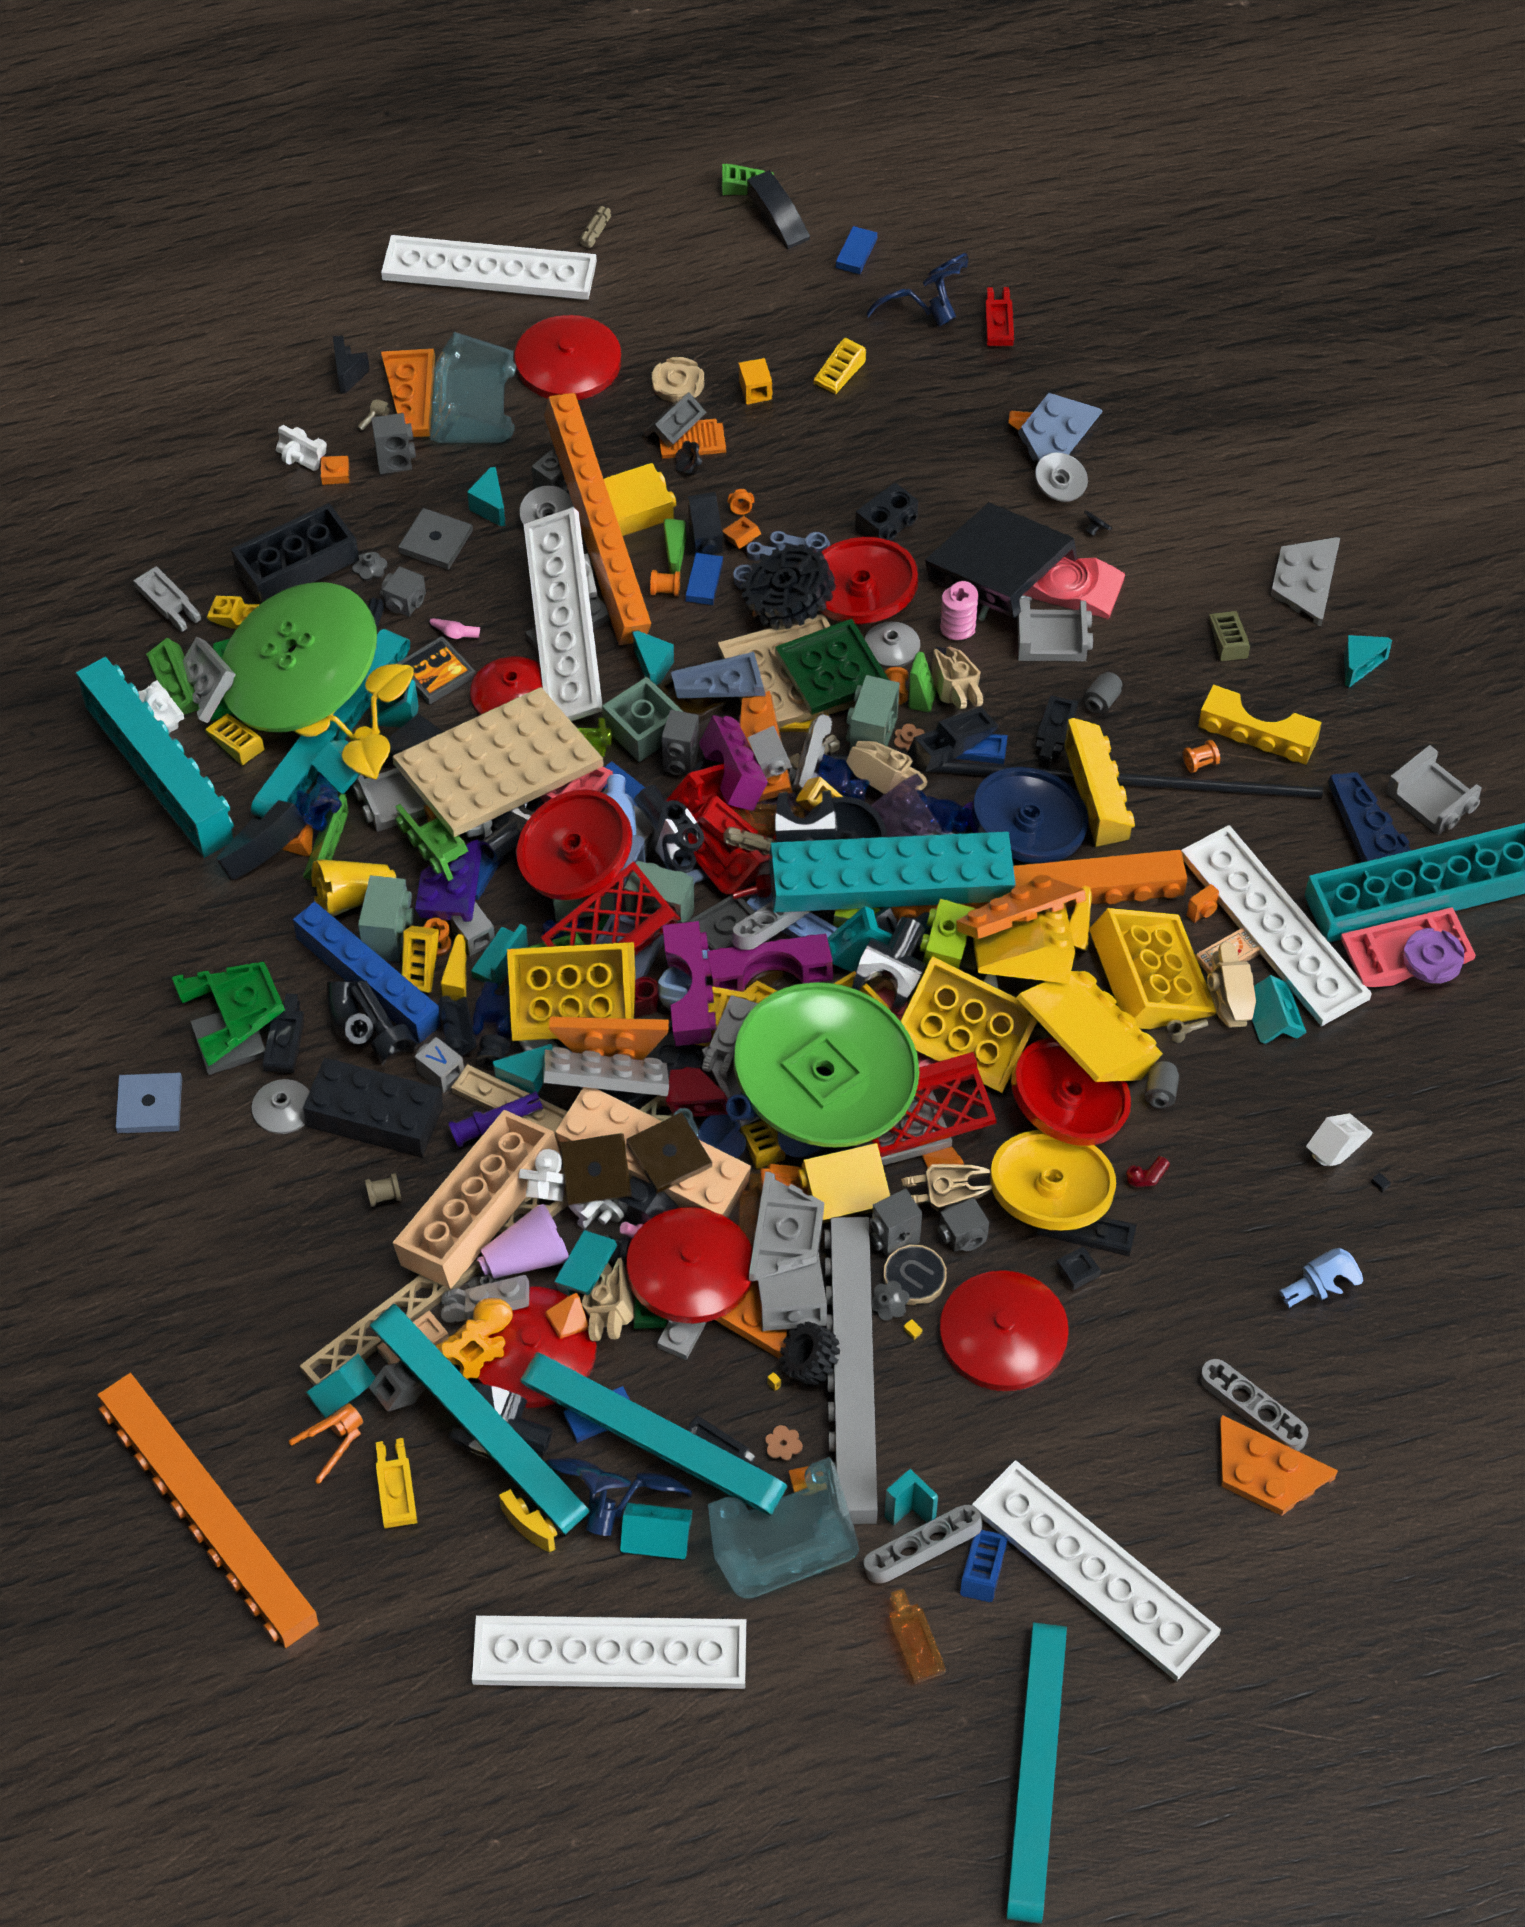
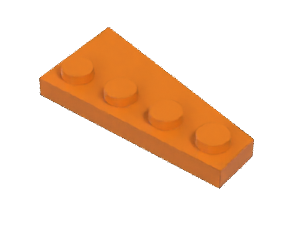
M434 349L381 352L397 414L404 413L405 423H411L413 437L430 436L435 367Z
M770 691L765 692L766 696L742 698L740 727L745 737H750L774 726L781 740ZM788 769L780 775L767 778L768 783L758 802L778 797L779 792L793 793Z
M1039 875L1027 884L1013 888L1008 894L992 899L989 904L979 909L971 910L968 912V915L956 920L957 931L980 939L1011 928L1012 921L1036 919L1037 912L1050 908V911L1055 912L1064 909L1063 903L1073 900L1076 904L1086 901L1085 890L1052 879L1047 875Z

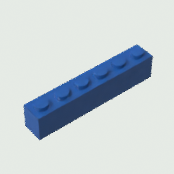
M315 901L293 919L298 941L345 981H357V983L359 981H367L388 1018L397 1025L406 1024L419 1044L441 1026L439 1006Z

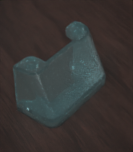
M453 332L438 357L434 368L431 440L439 443L504 442L507 438H511L514 431V423H511L510 416L504 415V385L507 379L512 378L515 373L516 363L513 362V350Z
M830 1457L810 1465L804 1475L808 1488L782 1497L771 1516L756 1509L748 1511L742 1500L735 1497L723 1498L708 1504L714 1558L738 1596L742 1598L758 1597L849 1562L857 1556L859 1552L857 1535L837 1469Z

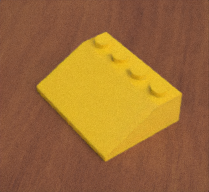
M1063 903L1064 909L1055 912L1050 911V908L1037 912L1036 919L1012 921L1011 928L980 939L973 937L978 973L1069 984L1075 948L1065 903Z
M1107 908L1090 927L1089 931L1117 1005L1122 1012L1130 1014L1136 1020V1026L1139 1029L1159 1028L1167 1026L1172 1020L1187 1022L1214 1016L1217 1013L1179 915Z
M634 942L507 949L512 1041L558 1039L549 1030L550 1017L634 1019Z
M932 956L919 979L900 1021L908 1031L916 1051L937 1062L974 1052L983 1084L1003 1093L1014 1065L1022 1054L1038 1020L1016 997Z
M1071 971L1069 984L1046 981L1021 992L1016 997L1095 1082L1142 1080L1163 1054L1155 1046L1157 1044L1156 1041L1149 1034L1142 1032L1136 1026V1020L1130 1014L1122 1012L1116 1005V999L1109 993L1102 991L1096 985L1097 980L1086 971Z

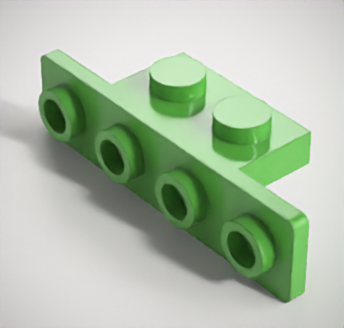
M401 804L396 805L395 808L399 816L395 820L402 833H406L412 845L418 847L424 860H429L437 875L442 873L447 881L454 879L447 863L456 860L459 856L468 852L465 842L459 835L453 837L438 818L419 827Z

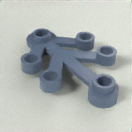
M775 531L770 536L771 547L763 546L759 542H751L747 545L746 553L748 559L757 561L764 554L771 555L772 550L776 548L783 550L786 545L796 548L799 544H803L806 549L812 546L817 552H822L830 546V542L820 532H813L806 538L786 535L782 531ZM740 565L734 570V584L741 590L742 583L746 582L744 580L745 574L752 571L749 565Z

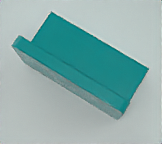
M864 906L827 938L834 965L850 972H857L861 957L871 938L888 944L892 934L878 928L873 909Z
M520 924L515 932L501 927L471 970L472 977L498 989L508 975L507 949L526 948L528 946L526 926Z
M1270 975L1254 986L1256 1004L1252 1021L1261 1043L1267 1044L1282 1033L1294 1038H1299L1306 1033L1287 982Z
M584 1230L554 1281L558 1290L568 1296L575 1293L589 1295L616 1249V1241Z
M909 1469L886 1489L884 1517L894 1526L913 1509L928 1523L936 1518L938 1495Z
M627 1503L623 1513L621 1552L685 1559L693 1510Z

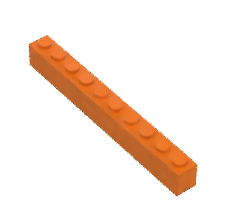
M576 394L549 396L544 413L545 421L573 506L579 512L580 528L618 644H632V632L640 631L648 634L651 621Z
M1181 850L1013 866L1015 887L1027 884L1036 876L1047 875L1052 879L1081 889L1084 886L1090 887L1092 893L1091 904H1116L1122 901H1146L1162 897L1175 898L1185 894L1187 883ZM1070 900L1065 902L1066 907L1075 906L1076 903ZM990 902L962 903V905L979 909ZM938 905L889 908H891L897 922H899L901 917L916 918L924 912H930L931 908L937 909Z
M131 1372L97 1394L102 1405L98 1408L102 1418L108 1425L111 1423L116 1425L119 1429L116 1435L125 1448L132 1446L137 1453L134 1455V1458L144 1472L148 1469L155 1476L152 1479L153 1484L162 1496L168 1493L173 1501L170 1505L179 1519L186 1517L191 1525L188 1529L198 1543L202 1541L206 1543L209 1547V1550L206 1552L217 1568L222 1565L226 1569L228 1574L225 1577L235 1592L242 1590L247 1597L244 1600L247 1608L254 1617L259 1614L266 1622L263 1628L271 1640L275 1642L279 1639L283 1646L287 1648L317 1627L319 1622L315 1610Z

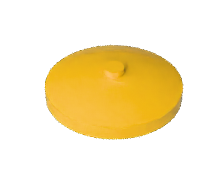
M1033 1130L1018 1134L1000 1146L992 1161L990 1185H992L993 1194L1000 1205L1015 1218L1034 1227L1063 1231L1088 1226L1099 1220L1108 1211L1115 1194L1116 1176L1108 1158L1095 1145H1072L1056 1140L1041 1130Z

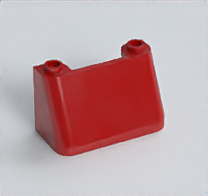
M724 763L688 773L668 797L667 802L675 800L683 803L695 820L709 797L717 795L726 803L720 790L724 775ZM728 805L758 831L757 834L764 836L765 839V834L745 809ZM697 821L703 831L704 841L701 848L694 851L696 861L722 893L732 894V892L742 890L754 883L756 877L770 873L769 855H762L758 850L748 853L742 848L732 851ZM688 833L689 843H697V837L692 833Z

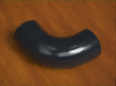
M357 981L327 982L328 1012L331 1024L337 1035L348 1043H365L373 1034V1023L365 1014H360L358 1001L350 990L351 987L357 984Z

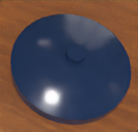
M1012 767L989 775L977 788L972 803V818L979 833L1009 832L1012 858L1023 862L1049 863L1067 858L1081 846L1088 829V811L1080 795L1064 780L1039 769Z

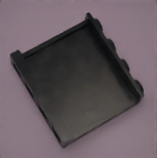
M988 502L925 559L929 581L947 589L959 581L969 582L978 591V603L1015 618L1021 612L1019 598L1063 557L1076 561L1078 558L1073 537Z

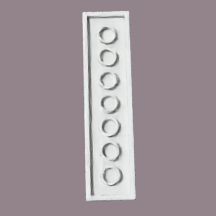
M391 235L381 274L382 280L589 300L597 259L596 254Z
M572 507L524 524L543 690L570 721L602 712V697L579 512Z
M1230 825L1181 850L1183 861L1205 887L1213 884L1219 890L1218 903L1236 925L1247 932L1260 948L1261 955L1281 979L1288 983L1291 991L1320 1026L1370 1000L1372 993L1362 984L1358 976Z
M1016 1460L972 1504V1506L979 1510L981 1518L1000 1534L1005 1535L1010 1543L1176 1682L1220 1635L1221 1629Z
M476 1616L472 1672L473 1685L745 1689L746 1619Z

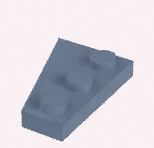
M754 652L671 672L677 698L766 696Z

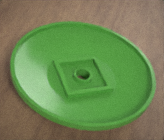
M327 582L297 585L279 592L264 601L242 621L230 638L224 651L223 661L236 674L231 688L223 696L228 708L244 724L266 732L298 730L332 714L355 693L372 665L377 645V629L370 609L350 589ZM296 645V648L291 653L287 652L290 647Z
M817 982L797 984L776 991L764 998L749 1012L740 1027L735 1042L734 1070L742 1094L748 1098L752 1109L767 1124L782 1134L800 1142L822 1147H848L869 1142L888 1132L904 1117L916 1094L919 1080V1061L914 1043L908 1031L886 1006L871 996L850 987ZM827 1067L831 1070L832 1075L822 1076L817 1072L816 1068Z

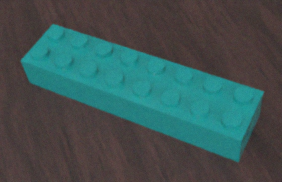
M105 656L76 672L85 708L200 854L205 858L230 844L234 839L232 834L234 824L228 815L230 811L228 802L222 795L219 797L216 795L215 788L207 776L203 778L200 775V770L192 757L187 758L184 755V749L178 739L172 740L165 723L161 719L159 721L155 719L154 712L147 701L142 702L139 699L140 696L134 684L131 682L127 684L121 668L117 664L112 665Z
M1525 823L1310 875L1304 896L1321 934L1328 942L1341 940V934L1452 907L1454 911L1522 895L1525 894Z
M1009 832L774 842L770 845L769 871L774 913L859 909L864 906L879 908L938 905L940 899L958 904L982 903L1000 898L1011 892L1016 886Z

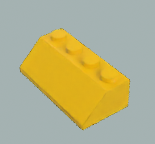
M1076 718L1068 719L1064 748L1079 795L1088 811V825L1095 847L1129 840L1131 828L1135 827L1134 817L1131 811L1126 810V792L1124 786H1119L1117 781L1119 772L1116 761H1111L1109 756L1111 747L1108 736H1103L1099 725Z

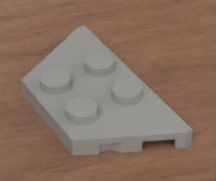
M1335 537L1282 546L1280 550L1271 596L1280 602L1288 604L1297 613L1304 611L1313 617V623L1322 626L1340 538Z
M766 1171L749 1270V1281H756L817 1263L824 1202L812 1195L804 1194L800 1188L792 1184L789 1187L775 1179V1174Z

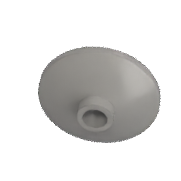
M1047 454L1040 459L1035 468L1037 485L1044 494L1054 500L1062 502L1076 500L1087 488L1088 477L1085 468L1077 459L1068 454Z
M541 486L533 489L524 497L520 505V518L524 525L543 518L547 513L555 514L574 506L570 495L565 490L556 486Z
M900 622L880 623L871 628L865 636V641L879 664L883 667L905 666L915 659L916 653L920 651L918 634L911 627Z
M288 1079L276 1080L266 1084L256 1093L253 1099L252 1114L254 1120L262 1129L274 1134H287L300 1129L306 1124L302 1108L310 1091L303 1084ZM279 1100H286L284 1103H277Z

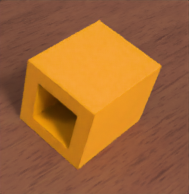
M765 358L740 362L739 383L746 404L772 400V379Z

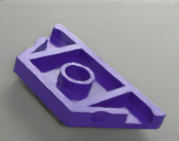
M478 839L466 845L468 852L459 856L456 860L447 863L454 879L447 881L442 873L437 875L432 866L421 871L415 907L420 918L431 919L437 917L442 920H450L451 915L461 916L464 922L472 921L482 854Z

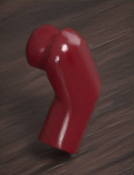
M1158 1156L1149 1169L1142 1170L1140 1166H1130L1126 1171L1127 1181L1136 1188L1155 1186L1170 1167V1162L1166 1158Z

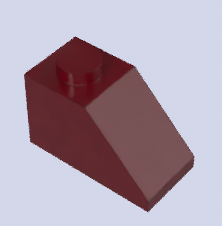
M685 1067L679 1070H670L666 1104L674 1116L681 1112L684 1117L728 1115L726 1104L729 1099L700 1068Z

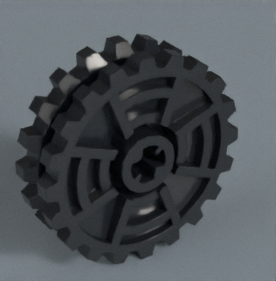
M799 544L796 548L786 545L784 550L776 548L772 550L771 555L764 554L760 557L761 561L759 563H753L750 566L752 571L745 574L746 582L741 585L744 592L742 597L756 622L760 621L764 627L771 625L773 629L777 630L780 626L790 629L796 623L801 626L805 624L806 619L810 618L813 620L816 618V612L819 610L824 611L827 608L825 603L832 600L833 595L831 591L836 589L834 575L824 555L821 552H817L812 546L806 549L803 544Z

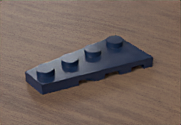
M1357 772L1330 775L1328 785L1362 863L1412 851L1408 846L1410 844L1409 840L1404 834L1397 832L1392 825L1393 819L1388 812H1383L1376 804L1378 799Z

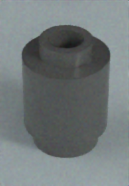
M1105 672L1099 675L1083 695L1086 707L1094 713H1106L1121 694L1123 685L1121 679L1112 672Z
M1160 1061L1155 1063L1149 1071L1145 1099L1153 1107L1166 1108L1175 1103L1179 1073L1174 1064Z

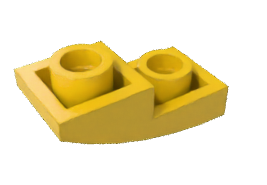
M216 596L207 618L216 624L237 629L242 621L259 604H245L240 596Z
M511 1489L500 1494L501 1509L512 1525L536 1546L547 1552L554 1551V1537L557 1536V1532L552 1521L549 1518L543 1519L539 1510L529 1513L524 1500L521 1497L516 1499Z

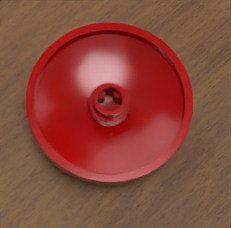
M561 315L550 317L534 324L521 336L515 349V366L522 383L539 396L548 398L549 396L575 393L577 400H582L602 392L615 380L621 367V349L614 333L604 324L584 316Z
M857 537L837 542L821 552L829 564L836 585V589L831 591L833 595L832 600L825 603L827 608L824 611L819 610L820 613L828 618L839 622L853 619L855 624L877 622L900 612L915 596L918 588L916 562L905 548L895 542L877 537Z
M587 789L573 790L560 794L540 806L524 825L517 844L519 869L532 888L548 898L573 900L591 895L610 883L625 865L632 846L631 823L622 807L607 794Z
M1054 1037L1044 1038L1029 1045L1014 1065L1011 1084L1019 1108L1034 1126L1056 1140L1079 1146L1101 1144L1114 1137L1129 1116L1131 1096L1127 1082H1095Z
M695 1207L672 1209L648 1220L634 1235L627 1253V1278L636 1298L654 1314L679 1323L694 1324L708 1322L734 1310L748 1294L753 1282L749 1281L753 1249L741 1228L722 1214Z
M990 1271L966 1280L949 1296L941 1314L940 1341L949 1363L968 1381L990 1390L1016 1391L1040 1383L1058 1367L1067 1347L1068 1320L1058 1297L1042 1282L1019 1272Z
M529 1287L528 1307L512 1310L513 1316L508 1325L502 1331L488 1336L489 1338L497 1336L504 1338L505 1346L502 1348L504 1356L502 1358L494 1357L492 1361H485L476 1380L479 1384L498 1387L524 1397L528 1400L525 1408L555 1404L554 1401L531 1390L520 1382L535 1353H541L588 1378L595 1363L597 1343L590 1340L588 1330L560 1339L545 1313L569 1296L550 1288ZM584 1310V1313H585V1316H586V1320H587V1323H588V1326H589V1319H590V1317L587 1315V1313H586L585 1310Z

